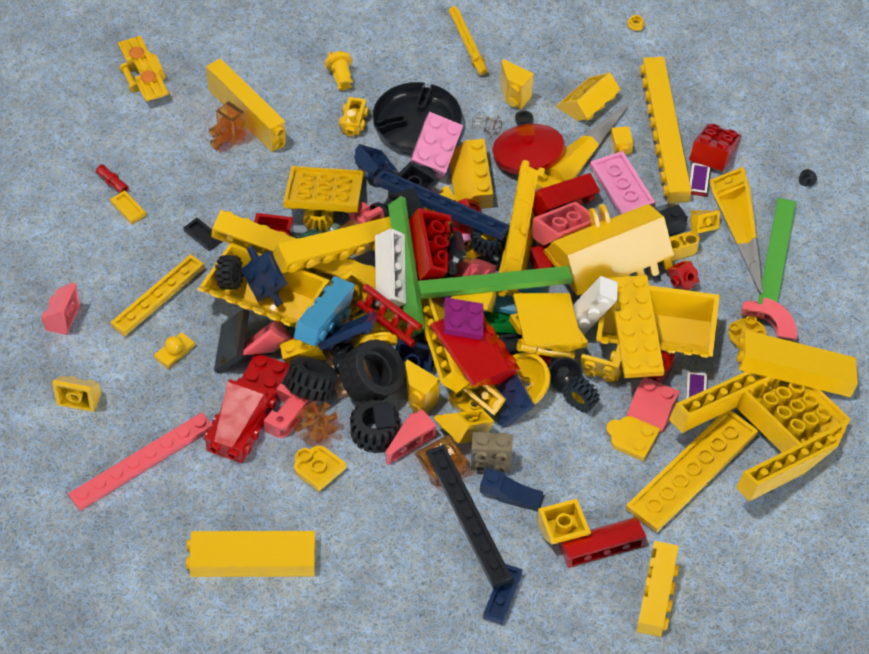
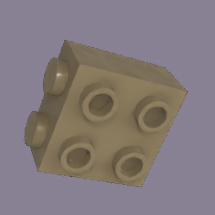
M473 432L471 470L483 473L486 468L510 473L513 434Z

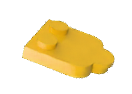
M389 332L355 336V339L349 341V344L353 345L351 349L353 350L368 340L379 339L395 346L397 345V336Z
M626 416L621 420L609 421L606 431L611 436V446L615 450L644 462L660 433V428L632 416Z
M314 446L311 449L302 448L295 455V474L318 492L347 468L346 462L324 446Z

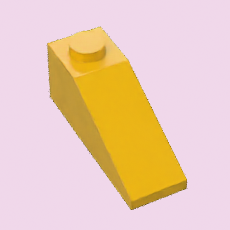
M469 383L462 388L493 415H496L506 400L493 385L472 386Z

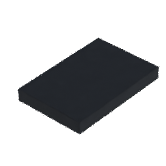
M242 309L221 324L214 367L215 372L222 373L243 358L249 319L248 310Z

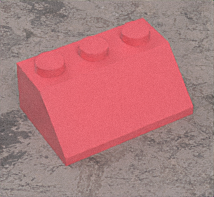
M575 201L533 218L531 237L544 246L592 226L589 211Z

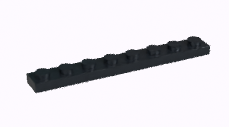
M445 444L427 450L426 456L492 588L494 589L512 582V576Z

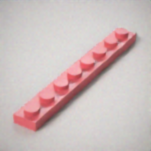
M202 412L74 489L68 493L69 498L81 511L205 435L207 429L210 430L212 423Z

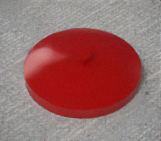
M523 124L515 126L503 132L495 140L492 148L493 158L497 166L513 174L519 175L523 160L528 161L529 167L535 170L544 168L546 171L562 159L565 153L564 139L559 131L547 125Z

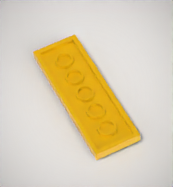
M647 275L609 277V279L618 282L617 301L612 307L624 378L664 376L662 355Z

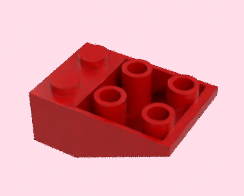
M707 124L694 140L689 160L724 171L741 138V134L732 129L720 128L717 124Z

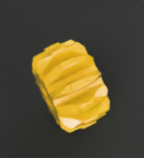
M325 210L304 211L303 223L307 231L312 230L313 234L316 231H319L321 234L323 230L328 232L329 228L334 224L333 212Z

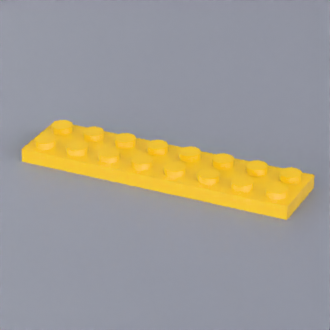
M731 410L720 415L626 505V510L657 533L758 435V430Z

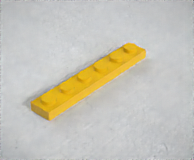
M190 254L110 322L111 327L125 337L205 268L204 263Z

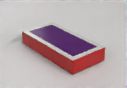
M692 163L690 176L691 195L706 197L710 167Z
M687 372L686 399L706 390V373Z

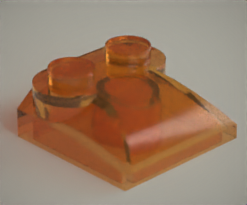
M449 435L415 452V456L429 475V481L434 486L440 487L441 484L426 456L427 450L445 444L460 476H463L470 468V462Z

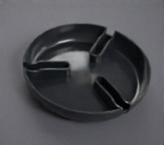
M409 82L390 88L378 98L373 108V124L379 137L388 146L400 152L412 154L429 112L461 124L462 111L456 98L447 90L431 84L429 88L425 87L424 82Z

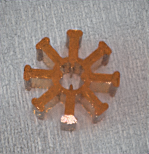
M314 401L296 414L295 419H300L305 423L302 422L295 426V430L298 433L307 429L308 432L303 441L308 443L316 438V443L318 444L327 440L331 434L336 432L338 427L329 423L336 420L338 416L336 412L326 416L325 412L330 405L324 402L317 407V402Z

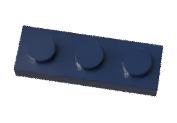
M508 564L506 566L512 576V582L492 590L483 613V619L502 625L523 574V569Z

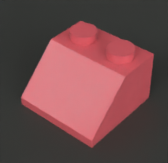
M72 282L57 289L54 296H51L49 307L42 315L45 330L67 335L80 307L76 283Z
M643 377L634 394L627 416H632L660 428L662 433L676 403H678L680 391Z

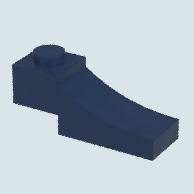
M489 468L485 469L480 483V493L498 497L499 502L538 512L543 491L520 484L507 477L504 472Z

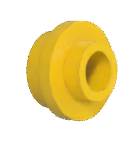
M633 15L628 20L627 25L631 30L639 31L644 28L645 22L640 15Z

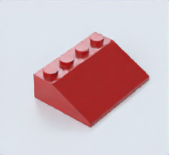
M484 314L483 337L481 340L443 334V319L430 324L432 330L472 386L502 384L520 370L516 359L510 355L505 343L498 338L495 329L488 324Z

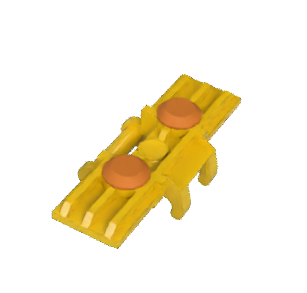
M141 35L117 42L126 63L120 65L119 69L126 77L129 90L131 92L140 91L145 102L169 95L163 82L166 79L164 70L156 54L148 51ZM135 70L136 73L139 72L140 75L136 76L134 80L130 71Z

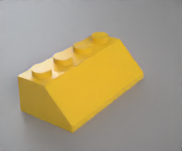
M485 139L466 140L454 149L449 163L454 196L456 201L468 198L478 202L480 209L492 208L493 190Z

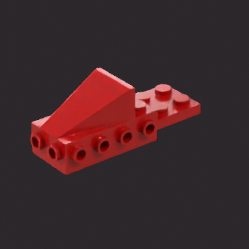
M255 354L242 378H238L237 381L228 380L219 414L214 416L210 430L207 429L204 435L206 451L243 464L246 457L251 453L255 440L260 436L265 418L271 410H274L277 404L276 389L280 384H284L290 364L261 354Z

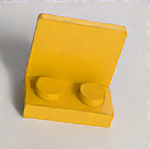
M619 345L616 351H612L610 361L582 354V372L589 377H602L607 382H619L623 371Z

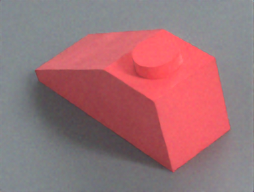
M423 410L409 415L386 451V463L388 465L436 436V424Z

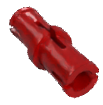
M104 164L97 167L96 174L101 176L108 186H112L119 193L128 191L129 186L119 178L118 174L111 172Z

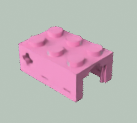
M429 112L410 161L417 165L432 168L433 171H436L434 176L442 180L463 125Z

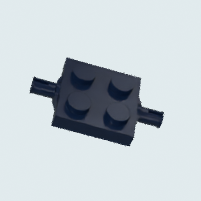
M254 246L249 247L246 250L251 260L241 268L257 302L271 297L275 306H280L283 302L278 293L288 283L281 273L271 251H267L258 256Z

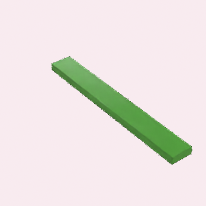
M400 196L391 202L388 208L391 229L405 234L406 304L403 305V311L423 325L420 331L414 329L411 337L413 338L425 330V323L418 289V277L406 198Z
M783 198L777 199L762 278L763 294H759L758 304H762L763 298L778 302L796 201Z
M569 266L423 280L418 281V289L421 299L571 284L573 277Z

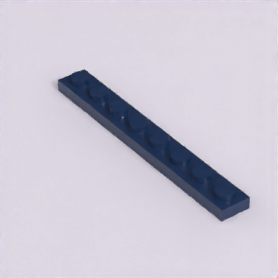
M383 170L374 177L373 184L395 194L414 188L422 206L439 213L451 215L452 219L461 224L470 226L495 239L502 241L508 235L510 225L391 172Z

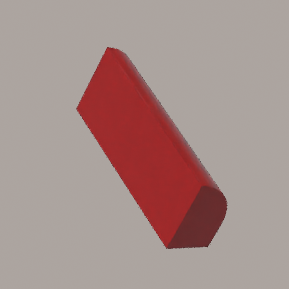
M634 517L590 529V535L558 543L566 565L570 568L645 547L646 534L639 520Z

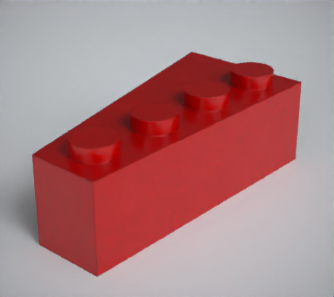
M591 173L538 189L534 195L532 212L537 217L575 201L580 205L584 202L588 204L596 199L595 196L601 191Z
M418 208L409 219L419 281L442 279L448 271L449 253H447V248L449 247L448 234L450 233L449 222L451 215Z

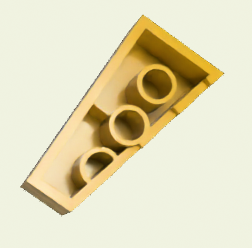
M654 541L636 631L638 633L661 637L662 631H667L669 618H666L665 615L666 612L670 613L673 600H669V595H674L676 582H672V579L677 577L679 565L675 564L678 545Z

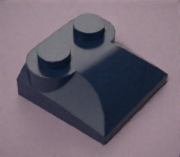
M362 144L356 147L355 164L362 168L365 172L364 175L369 180H373L383 170L395 175L399 173L382 150Z

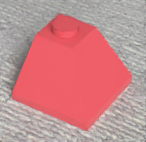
M273 320L247 341L244 346L243 355L272 353L278 349L281 350L280 343L289 341L291 334L280 321Z

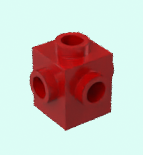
M680 261L667 269L671 277V284L675 289L691 290L694 288V284L700 282L698 271L693 266L692 261Z

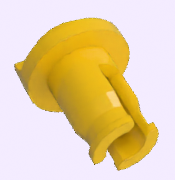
M343 51L328 52V57L324 61L325 68L333 72L335 81L338 84L337 88L341 91L352 88L350 83H353L349 66L352 64V57L349 53Z

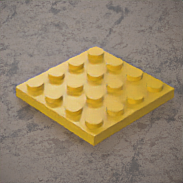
M291 166L283 208L358 213L364 171Z

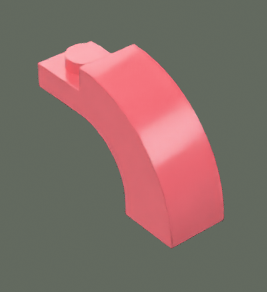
M763 298L762 304H758L755 301L743 302L741 316L751 315L758 319H763L773 326L776 338L796 342L797 329L791 314L781 304L768 298Z

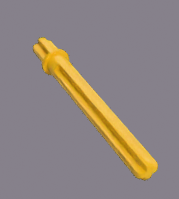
M452 6V8H449V13L471 57V64L476 68L480 76H484L488 72L485 59L479 53L459 9L456 6Z

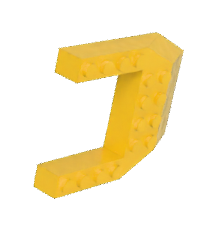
M744 372L676 403L669 418L673 425L683 433L737 408L782 452L743 472L736 488L748 501L803 475L838 447L850 421V418L821 390L749 372Z

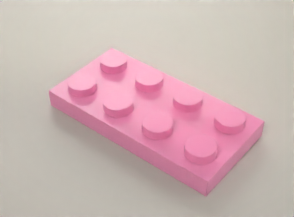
M623 151L590 162V168L620 215L646 204L655 207L654 199Z

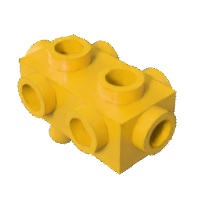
M349 97L347 104L344 103L342 113L344 115L343 117L340 116L339 127H341L342 133L352 137L359 135L360 130L364 131L365 120L363 119L368 117L369 107H366V99Z

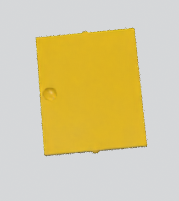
M570 293L513 294L524 347L582 346Z

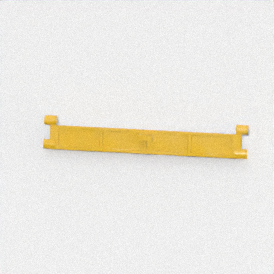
M523 160L520 166L501 273L522 270L537 178H544L545 169L538 168V170L529 167V162ZM518 289L499 291L498 295L505 297L508 294L513 297L514 293L522 292H518Z

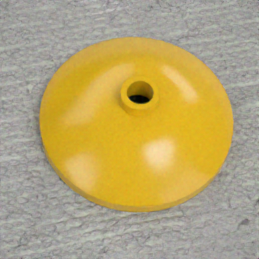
M528 352L515 354L513 357L520 367L516 374L521 377L525 387L530 383L527 390L534 404H536L544 397L550 384L549 368L546 362L536 354Z

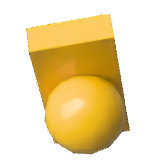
M182 332L177 336H170L166 339L164 347L154 354V359L169 369L195 347V342Z

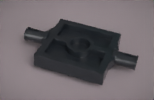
M455 230L451 237L448 236V271L443 278L455 275L457 264L459 261H463L466 256L462 233Z

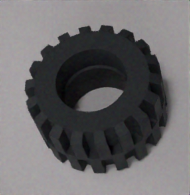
M295 357L290 362L284 383L285 387L298 397L311 401H326L332 395L338 373L332 366L321 360L311 357Z
M371 398L368 402L364 400L361 402V405L357 404L355 410H352L350 434L354 444L357 443V447L360 449L364 447V451L368 452L370 449L372 453H377V450L383 452L386 447L390 446L400 430L399 412L394 405L396 427L376 430V428L366 426L371 422H375L373 405L390 402H382V399L373 400Z

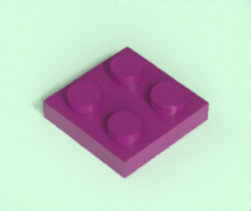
M445 297L443 334L481 340L483 337V303Z

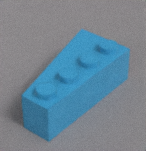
M334 276L331 280V287L327 285L323 289L324 294L322 297H317L312 308L309 307L297 321L294 338L315 347L328 334H331L337 326L339 327L351 315L352 309L350 305L355 284Z

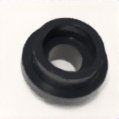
M810 169L803 170L799 175V183L802 186H812L817 181L816 173Z

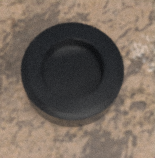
M527 110L518 111L515 115V122L518 126L532 124L533 115Z

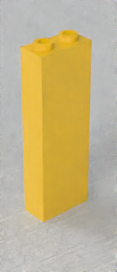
M221 58L207 65L208 90L271 152L283 148L286 145L285 120Z
M747 330L737 340L736 348H739L736 361L739 362V370L847 397L852 396L858 385L856 357Z
M191 531V539H187V552H190V557H186V570L190 571V577H315V531Z

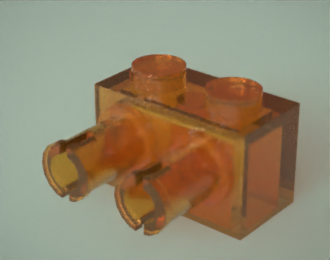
M228 101L216 110L217 123L209 128L210 135L214 137L210 141V145L215 150H218L226 142L234 145L238 141H242L246 136L244 111Z

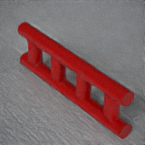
M365 284L363 290L368 293L365 302L359 300L357 307L367 314L374 311L378 323L408 346L414 347L416 341L411 338L414 329L420 331L423 325L369 284ZM374 298L381 303L378 312L371 308ZM387 308L394 313L392 322L384 318ZM401 319L408 323L405 333L398 328Z

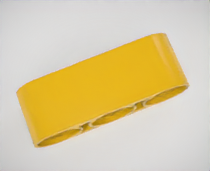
M686 232L669 237L674 252L671 261L697 253L700 239L697 233Z

